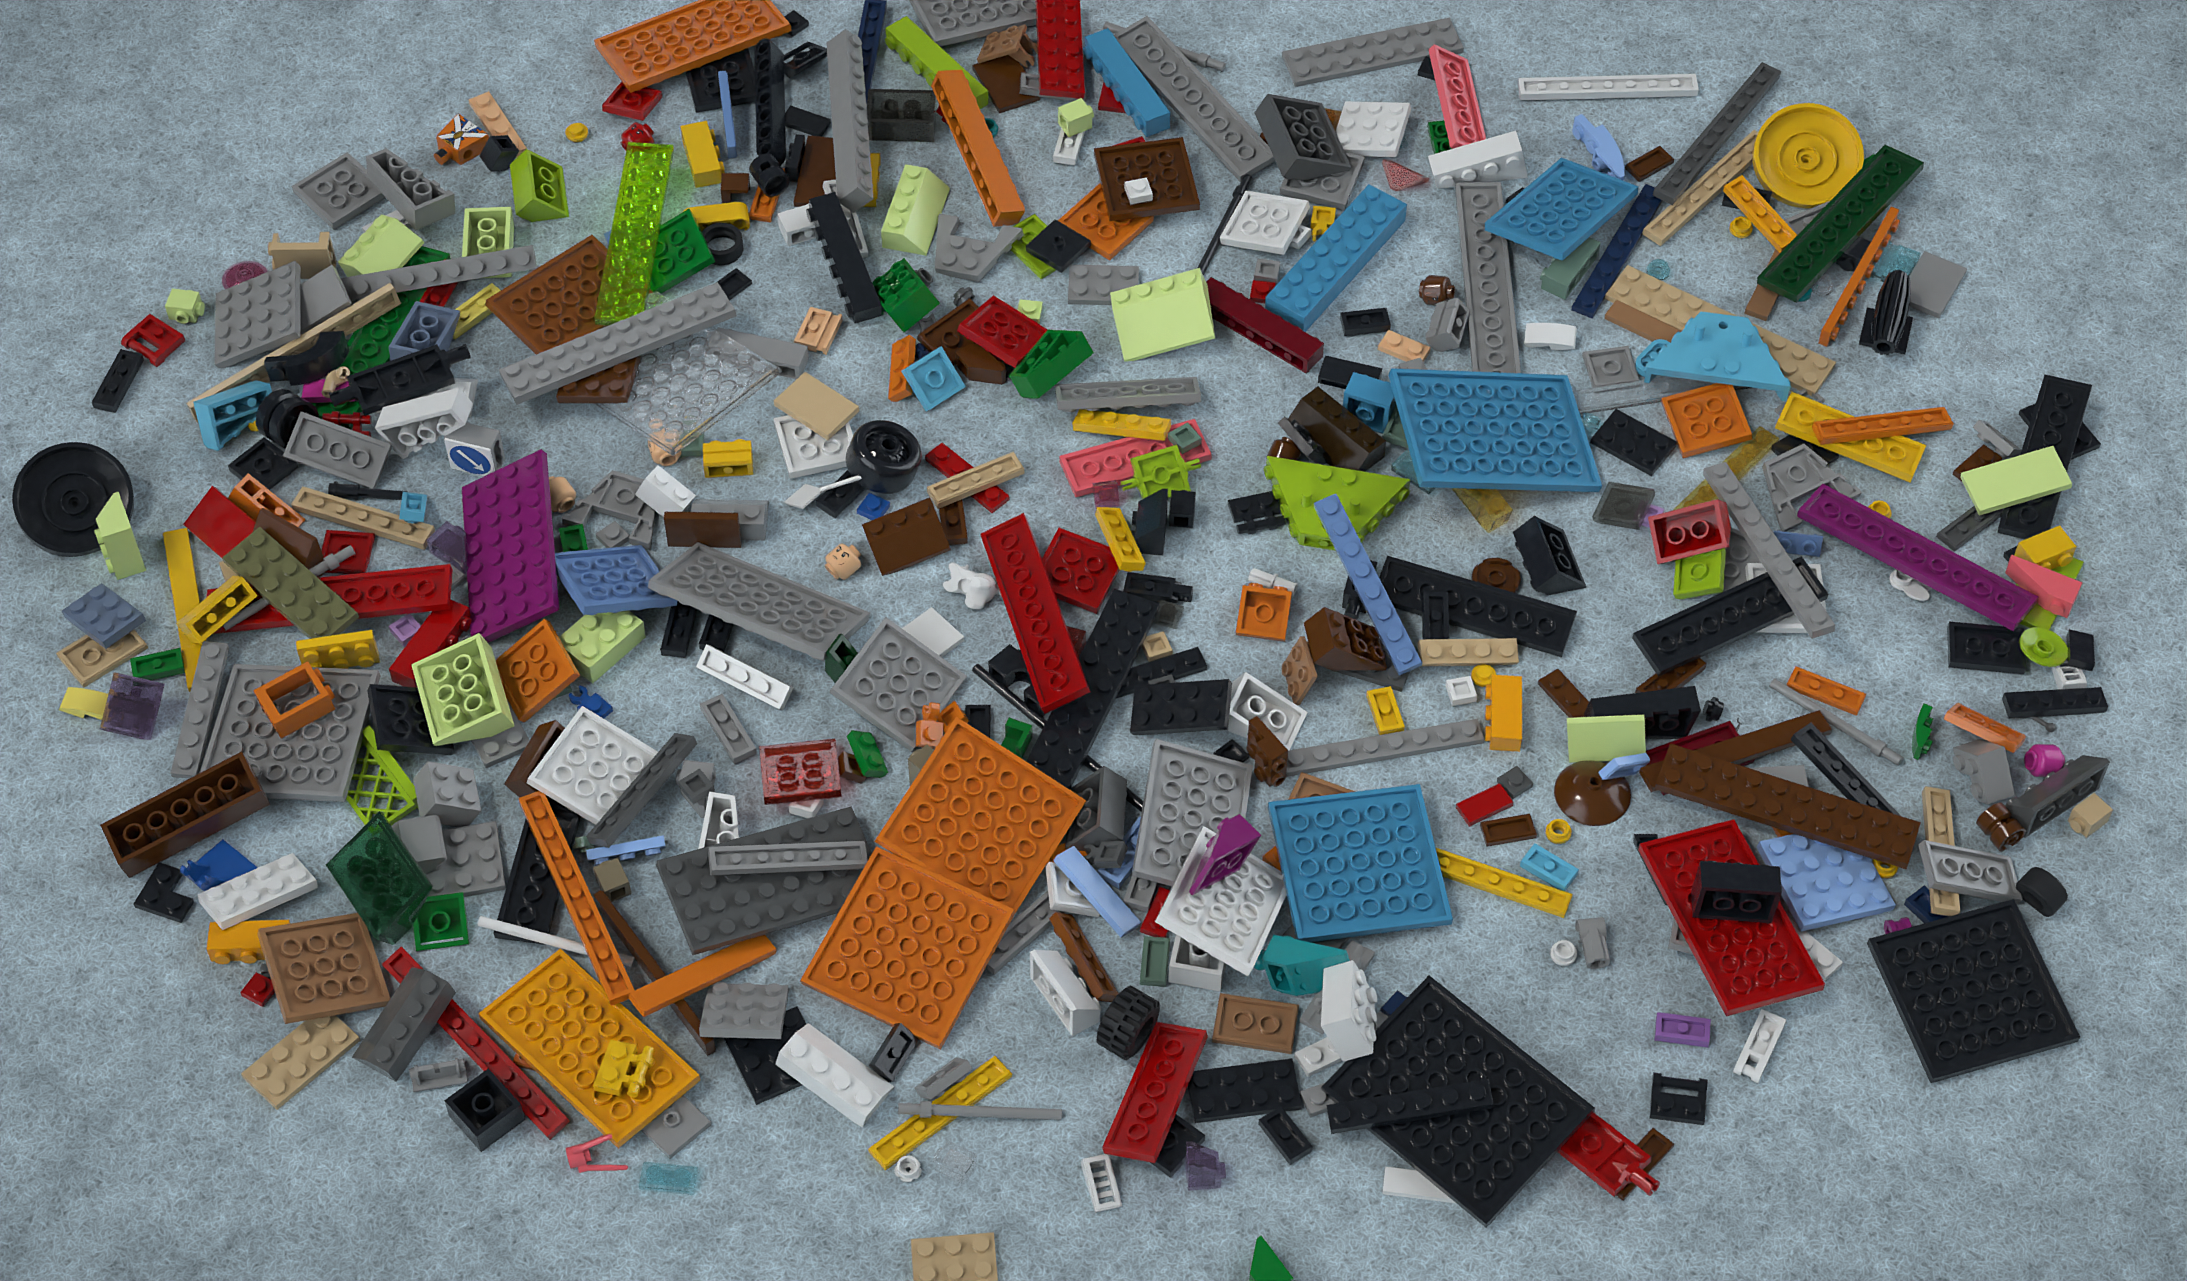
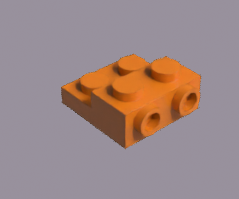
M1249 583L1248 586L1243 585L1236 635L1285 642L1292 592L1281 586H1274L1273 589L1263 588V585L1258 583Z

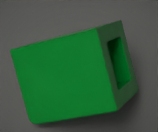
M1009 717L1005 724V738L1001 746L1022 759L1033 738L1032 725Z

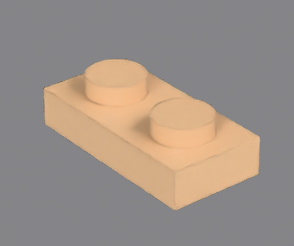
M1390 330L1387 331L1378 345L1379 351L1406 362L1421 358L1424 362L1431 348Z

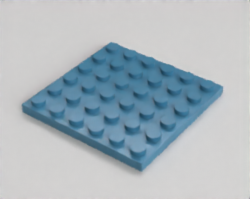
M1420 784L1268 802V812L1297 940L1315 942L1452 924L1453 917Z

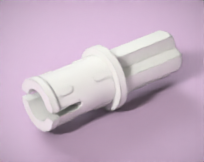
M1255 568L1251 570L1248 577L1249 582L1261 584L1265 588L1273 589L1274 586L1285 587L1288 591L1292 592V598L1298 587V583L1280 578L1276 573L1272 575Z

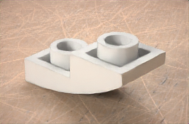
M1526 323L1524 344L1529 348L1550 346L1551 350L1555 351L1575 349L1577 328L1576 326L1558 323Z

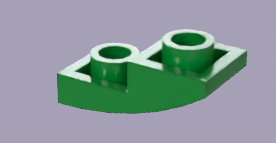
M1445 121L1428 122L1427 128L1434 154L1452 149L1449 145Z
M1923 703L1912 736L1913 758L1919 760L1922 753L1927 755L1933 743L1929 739L1932 732L1930 727L1934 718L1930 717L1933 707Z

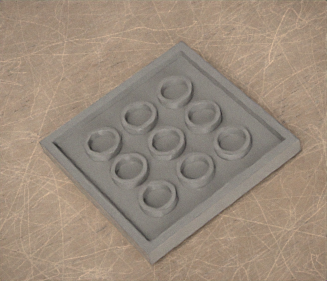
M296 261L216 293V367L226 368L300 338L301 266Z
M885 617L829 693L912 752L916 746V722L923 720V705L929 706L930 702L939 703L941 712L967 675Z

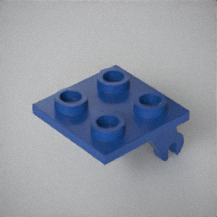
M222 839L198 861L188 860V867L186 868L182 865L180 872L194 882L201 890L206 891L258 867Z

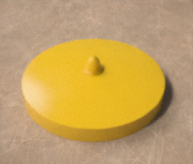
M1800 103L1787 106L1766 120L1756 137L1752 161L1757 179L1765 190L1772 191L1771 196L1790 206L1811 209L1831 201L1862 169L1864 150L1856 128L1841 113L1820 104Z

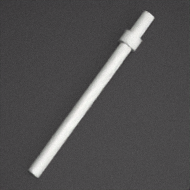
M480 916L478 926L587 955L583 943L484 916ZM618 953L623 965L632 967L634 957Z

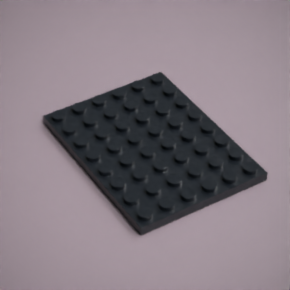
M1430 975L1375 1031L1376 1041H1373V1053L1346 1061L1321 1087V1090L1332 1101L1341 1103L1489 1079L1494 1108L1367 1128V1130L1485 1228L1495 1220L1595 1112V1107Z

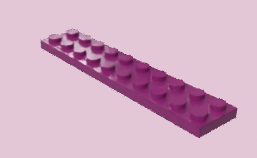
M1824 484L1798 510L1797 517L2012 631L2016 629L2037 603L2038 596Z

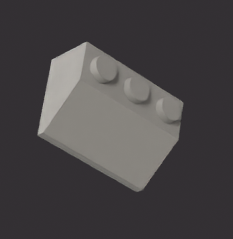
M696 499L692 503L691 512L738 513L742 540L765 541L769 500Z

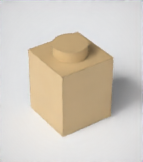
M2093 793L2072 809L2068 822L2076 833H2081L2087 838L2109 821L2113 809Z

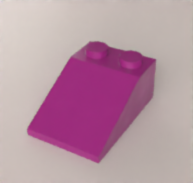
M1240 814L1230 819L1228 817L1223 819L1217 826L1219 830L1217 834L1207 842V850L1201 858L1189 889L1191 895L1239 871L1258 842L1261 834Z

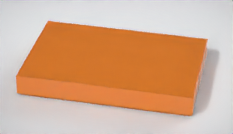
M1956 703L1944 716V720L1991 743L2004 746L2006 750L2012 753L2016 752L2026 739L2024 734L1960 703Z

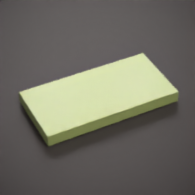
M2054 446L1961 473L1960 477L1979 515L2072 488V482Z

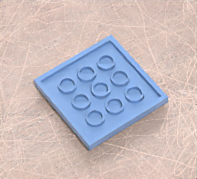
M1796 834L1759 841L1756 847L1766 865L1780 867L1781 895L1801 932L1881 914L1893 910L1896 906L1869 857Z

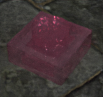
M1116 480L1092 483L1096 509L1097 507L1120 506L1118 483Z

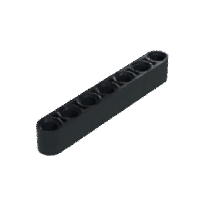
M764 38L756 44L754 49L756 152L758 156L772 154L781 166L786 159L784 54L768 38Z

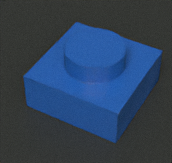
M869 492L857 508V514L874 520L886 513L890 507V502Z

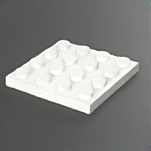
M582 706L528 777L527 784L596 825L658 751Z

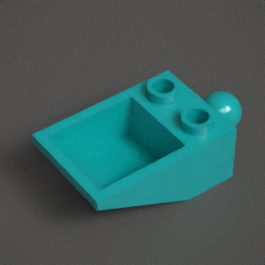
M1273 934L1267 949H1261L1254 968L1259 971H1266L1273 990L1300 996L1323 991L1324 968L1348 962L1350 959L1347 950L1301 941L1290 936L1283 937Z

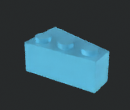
M254 380L194 401L203 444L209 449L219 451L232 437L236 438L241 434L240 431L248 426V423L256 421L259 405L272 392L270 384Z

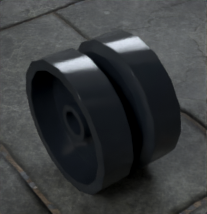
M279 389L271 392L259 405L256 414V426L260 434L286 449L300 412L318 418L319 413L316 406L309 401L299 397L290 390Z

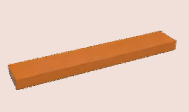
M1945 407L1815 421L1813 422L1812 429L1820 445L1951 430L1953 422Z
M766 935L734 943L630 992L629 1000L640 1014L645 1017L776 954L777 949Z

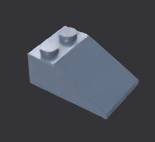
M416 301L389 345L390 361L436 344L440 350L448 351L460 317V311Z

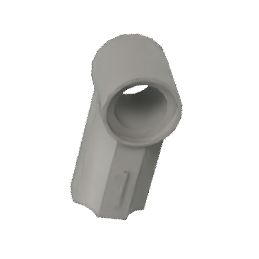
M1604 918L1576 920L1575 929L1576 932L1579 931L1580 936L1578 943H1582L1587 968L1598 969L1609 966L1610 958L1606 945V924Z

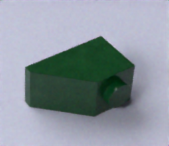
M839 634L826 651L825 672L834 683L838 681L858 654L843 634Z

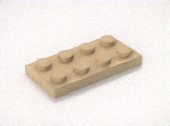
M336 1015L305 1020L243 1071L241 1075L278 1110L360 1042V1038Z

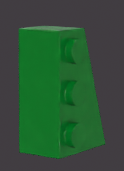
M1047 330L1009 377L1021 397L1039 399L1094 354L1082 331Z

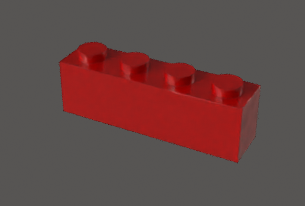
M451 600L450 610L432 611L390 666L389 672L392 682L404 687L418 688L411 664L456 644L463 631L467 632L470 629L472 619L470 618L469 607Z

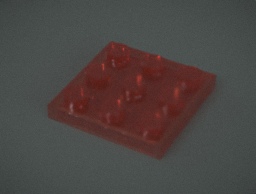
M835 738L759 746L764 805L842 797Z

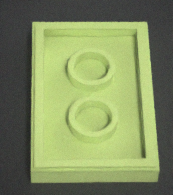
M1644 715L1567 718L1570 763L1580 761H1611L1618 757L1646 753Z

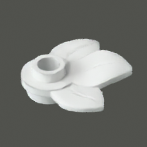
M1897 569L1890 575L1889 581L1894 588L1903 590L1912 599L1919 601L1929 600L1928 591L1933 588Z

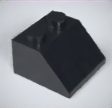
M1166 488L1138 501V510L1133 511L1132 525L1136 526V529L1131 530V533L1141 554L1163 556L1168 507V489Z

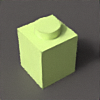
M1082 98L1058 107V124L1068 137L1092 128L1094 112L1091 106L1086 105Z

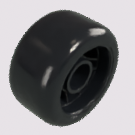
M874 420L863 424L856 430L847 449L845 460L850 475L852 477H861L856 482L862 487L876 493L892 494L904 490L911 484L919 468L922 452L918 440L908 429L891 421Z

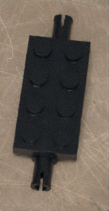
M436 344L347 376L348 387L329 392L331 402L334 407H337L340 404L355 400V402H358L364 416L382 410L385 406L405 402L455 384L450 367L454 363L470 359L469 350L466 348V344L448 351L440 350Z

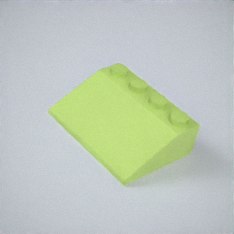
M1200 268L1110 293L1113 315L1125 362L1139 360L1215 339L1208 286Z
M480 633L411 664L432 742L435 746L492 737L514 727L492 647Z

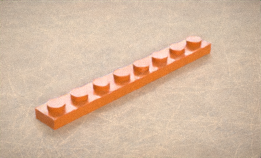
M1890 207L1823 326L1818 344L1827 347L1830 340H1836L1840 328H1838L1839 324H1845L1849 312H1847L1848 308L1851 310L1854 308L1858 298L1856 294H1862L1866 285L1865 278L1870 279L1875 268L1873 263H1879L1883 254L1882 247H1888L1892 238L1890 233H1895L1899 227L1900 220L1897 219L1899 209Z

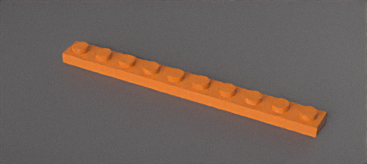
M537 791L520 797L519 804L610 1006L628 1000L629 993L635 991L546 795Z

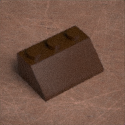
M930 497L862 524L882 576L898 572L951 550Z
M265 508L259 511L253 532L258 527H261L308 570L324 561V556L315 536Z
M557 720L541 724L537 727L504 783L519 798L539 791L527 784V780L564 731L565 727ZM546 795L549 804L561 805Z

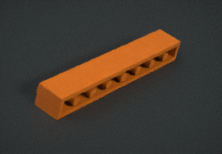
M962 69L938 71L931 87L993 227L1019 223L1025 212L1024 204L1021 202L1016 186L1010 178L1008 168L1001 158L1000 150L993 140L992 132L988 129L985 117L979 109L977 99L970 89L968 79L965 78Z

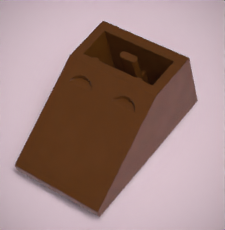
M1323 607L1304 622L1314 664L1330 670L1387 669L1385 654L1375 627L1326 607Z

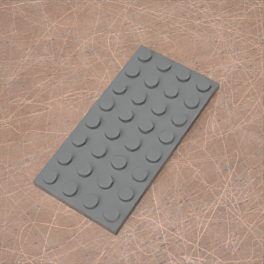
M699 542L653 576L648 584V589L656 591L659 595L673 598L681 604L690 605L705 614L719 617L727 623H733L743 627L746 631L755 632L770 641H777L792 650L801 651L814 659L822 661L826 659V651L839 634H843L848 640L869 621L870 616L868 611Z

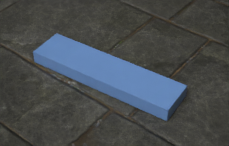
M719 71V88L728 159L736 158L737 149L728 75L726 71Z

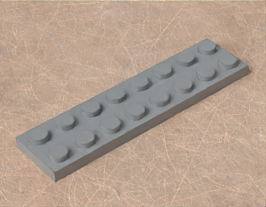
M1449 17L1282 51V58L1294 86L1298 87L1423 61L1425 56L1430 57L1428 49L1434 44L1455 54L1463 53L1464 47Z

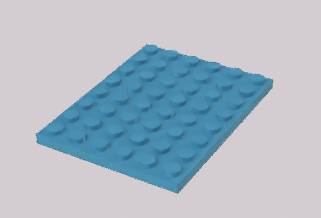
M1391 368L1388 376L1419 487L1599 492L1601 490L1602 483L1568 375Z

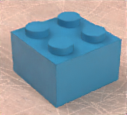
M1353 372L1344 392L1343 407L1373 431L1383 434L1396 406L1391 383Z

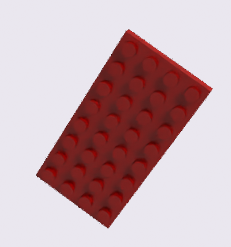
M1734 819L1639 844L1638 850L1726 1017L1824 989L1825 983L1780 901L1772 923L1692 918L1691 890L1700 861L1739 862L1759 865Z

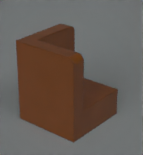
M722 173L720 189L722 203H731L732 193H748V190L751 189L749 173Z

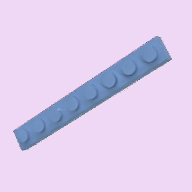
M1337 494L1315 502L1314 508L1398 675L1422 666V661Z

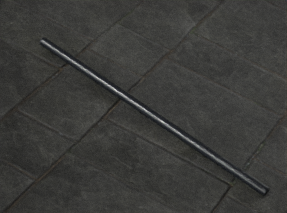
M976 664L973 667V673L1039 728L1043 729L1047 721L981 665ZM1087 755L1083 763L1093 773L1102 768L1099 763ZM1127 788L1126 800L1142 813L1143 800Z

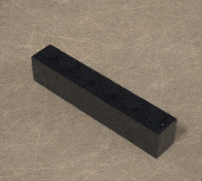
M836 192L809 199V208L806 209L809 222H814L815 237L817 241L822 242L823 247H821L823 257L830 262L829 271L832 279H836L838 282L837 291L839 297L845 299L846 304H844L848 318L852 317L856 324L880 317L882 305Z

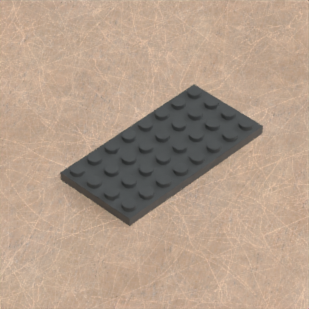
M852 806L657 860L656 867L692 955L839 913L863 869L710 875L708 849L709 847L865 841L867 860H869L872 852Z

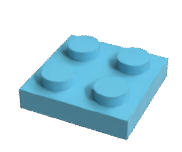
M942 346L901 371L925 411L932 409L966 387Z

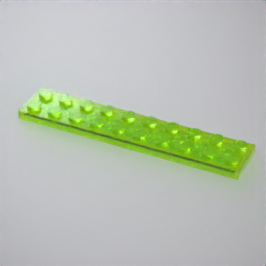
M628 142L595 313V325H612L646 310L674 154L673 145Z

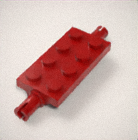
M1595 1113L1585 1121L1557 1152L1614 1197L1631 1182L1642 1189L1648 1196L1653 1194L1651 1190L1655 1192L1660 1186L1658 1180L1643 1170L1651 1163V1156Z

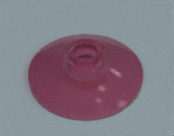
M241 261L233 264L224 272L222 285L225 289H228L268 271L258 262Z

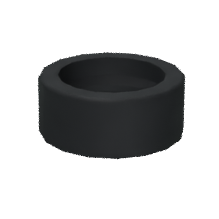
M715 223L702 231L707 245L711 240L719 237L730 238L735 242L731 248L718 251L709 248L715 260L714 265H729L741 257L744 250L742 233L737 227L728 223Z

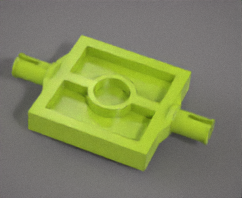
M1174 445L1131 458L1134 478L1121 481L1120 484L1122 486L1130 483L1128 486L1121 487L1123 491L1137 487L1142 499L1166 488L1168 489L1169 498L1171 497V490L1191 491L1188 482V471L1200 469L1201 464L1191 466L1200 462L1198 458L1185 462L1180 456L1178 446Z

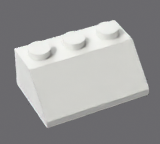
M1031 951V979L1070 1034L1075 1036L1100 1022L1101 1006L1095 997L1091 998L1087 993L1084 981L1074 975L1069 960L1067 958L1063 959L1058 951Z

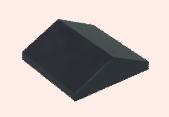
M806 42L786 53L784 61L792 56L793 60L784 63V74L791 78L827 57V48Z

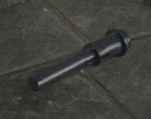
M338 481L329 483L328 494L355 500H358L359 497L402 500L403 492H408L360 488V485L338 484Z

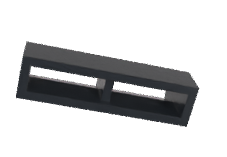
M1325 355L1318 375V383L1346 389L1353 372L1381 380L1383 368Z

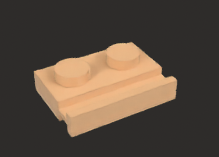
M810 307L794 339V343L808 346L809 351L817 352L818 350L827 355L843 321L842 314L837 316L833 315L830 311Z

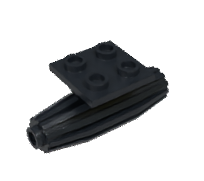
M1893 270V272H1889L1878 293L1875 309L1869 307L1866 309L1858 345L1872 347L1880 355H1889L1894 352L1906 354L1913 317L1907 316L1911 301L1910 277L1904 271Z

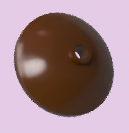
M1580 761L1569 765L1559 774L1554 786V797L1560 810L1573 821L1588 826H1603L1617 821L1629 808L1631 789L1625 777L1602 780L1598 772L1607 763Z

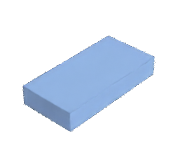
M1647 753L1614 758L1598 773L1602 780L1635 775L1640 771L1641 767L1649 763L1650 758Z

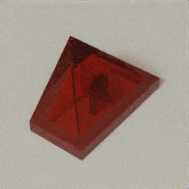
M1383 159L1382 161L1390 189L1394 191L1420 185L1430 179L1392 160Z

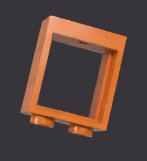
M308 661L253 690L260 706L281 739L335 710L332 702L335 696L329 685L323 686L322 682L325 680L318 668L313 670ZM311 681L319 695L280 715L273 701Z

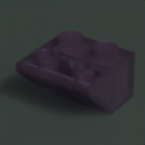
M114 672L100 730L143 740H151L165 684Z

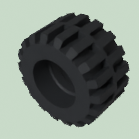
M1131 985L1126 987L1114 998L1106 1010L1098 1027L1096 1042L1124 1060L1130 1059L1142 1048L1149 1038L1158 1020L1160 1002Z

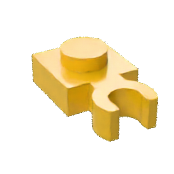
M1313 205L1310 226L1313 229V241H1316V237L1323 235L1334 223L1336 208Z

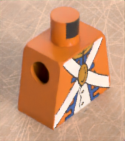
M458 113L437 134L436 139L439 150L434 153V158L441 165L449 159L462 165L480 155L489 136Z

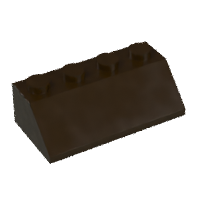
M1319 386L1300 399L1288 418L1290 421L1295 419L1300 425H1303L1311 433L1310 437L1325 449L1326 453L1323 455L1328 459L1327 464L1329 466L1366 472L1385 456L1386 440Z

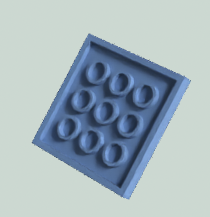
M642 545L555 553L556 574L583 615L677 606V600L659 595L656 591L648 589L649 580L660 571Z

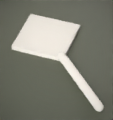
M854 476L820 488L805 484L784 502L787 505L804 509L824 491L858 481L861 477Z

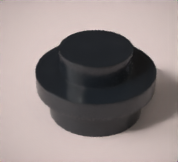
M1713 697L1710 701L1707 700L1705 702L1703 715H1706V721H1718L1722 715L1724 703L1719 701L1717 697Z

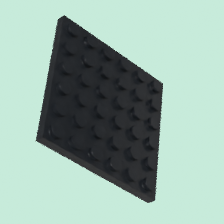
M2014 899L1869 938L1867 942L1930 1083L2078 1042L2081 1038Z

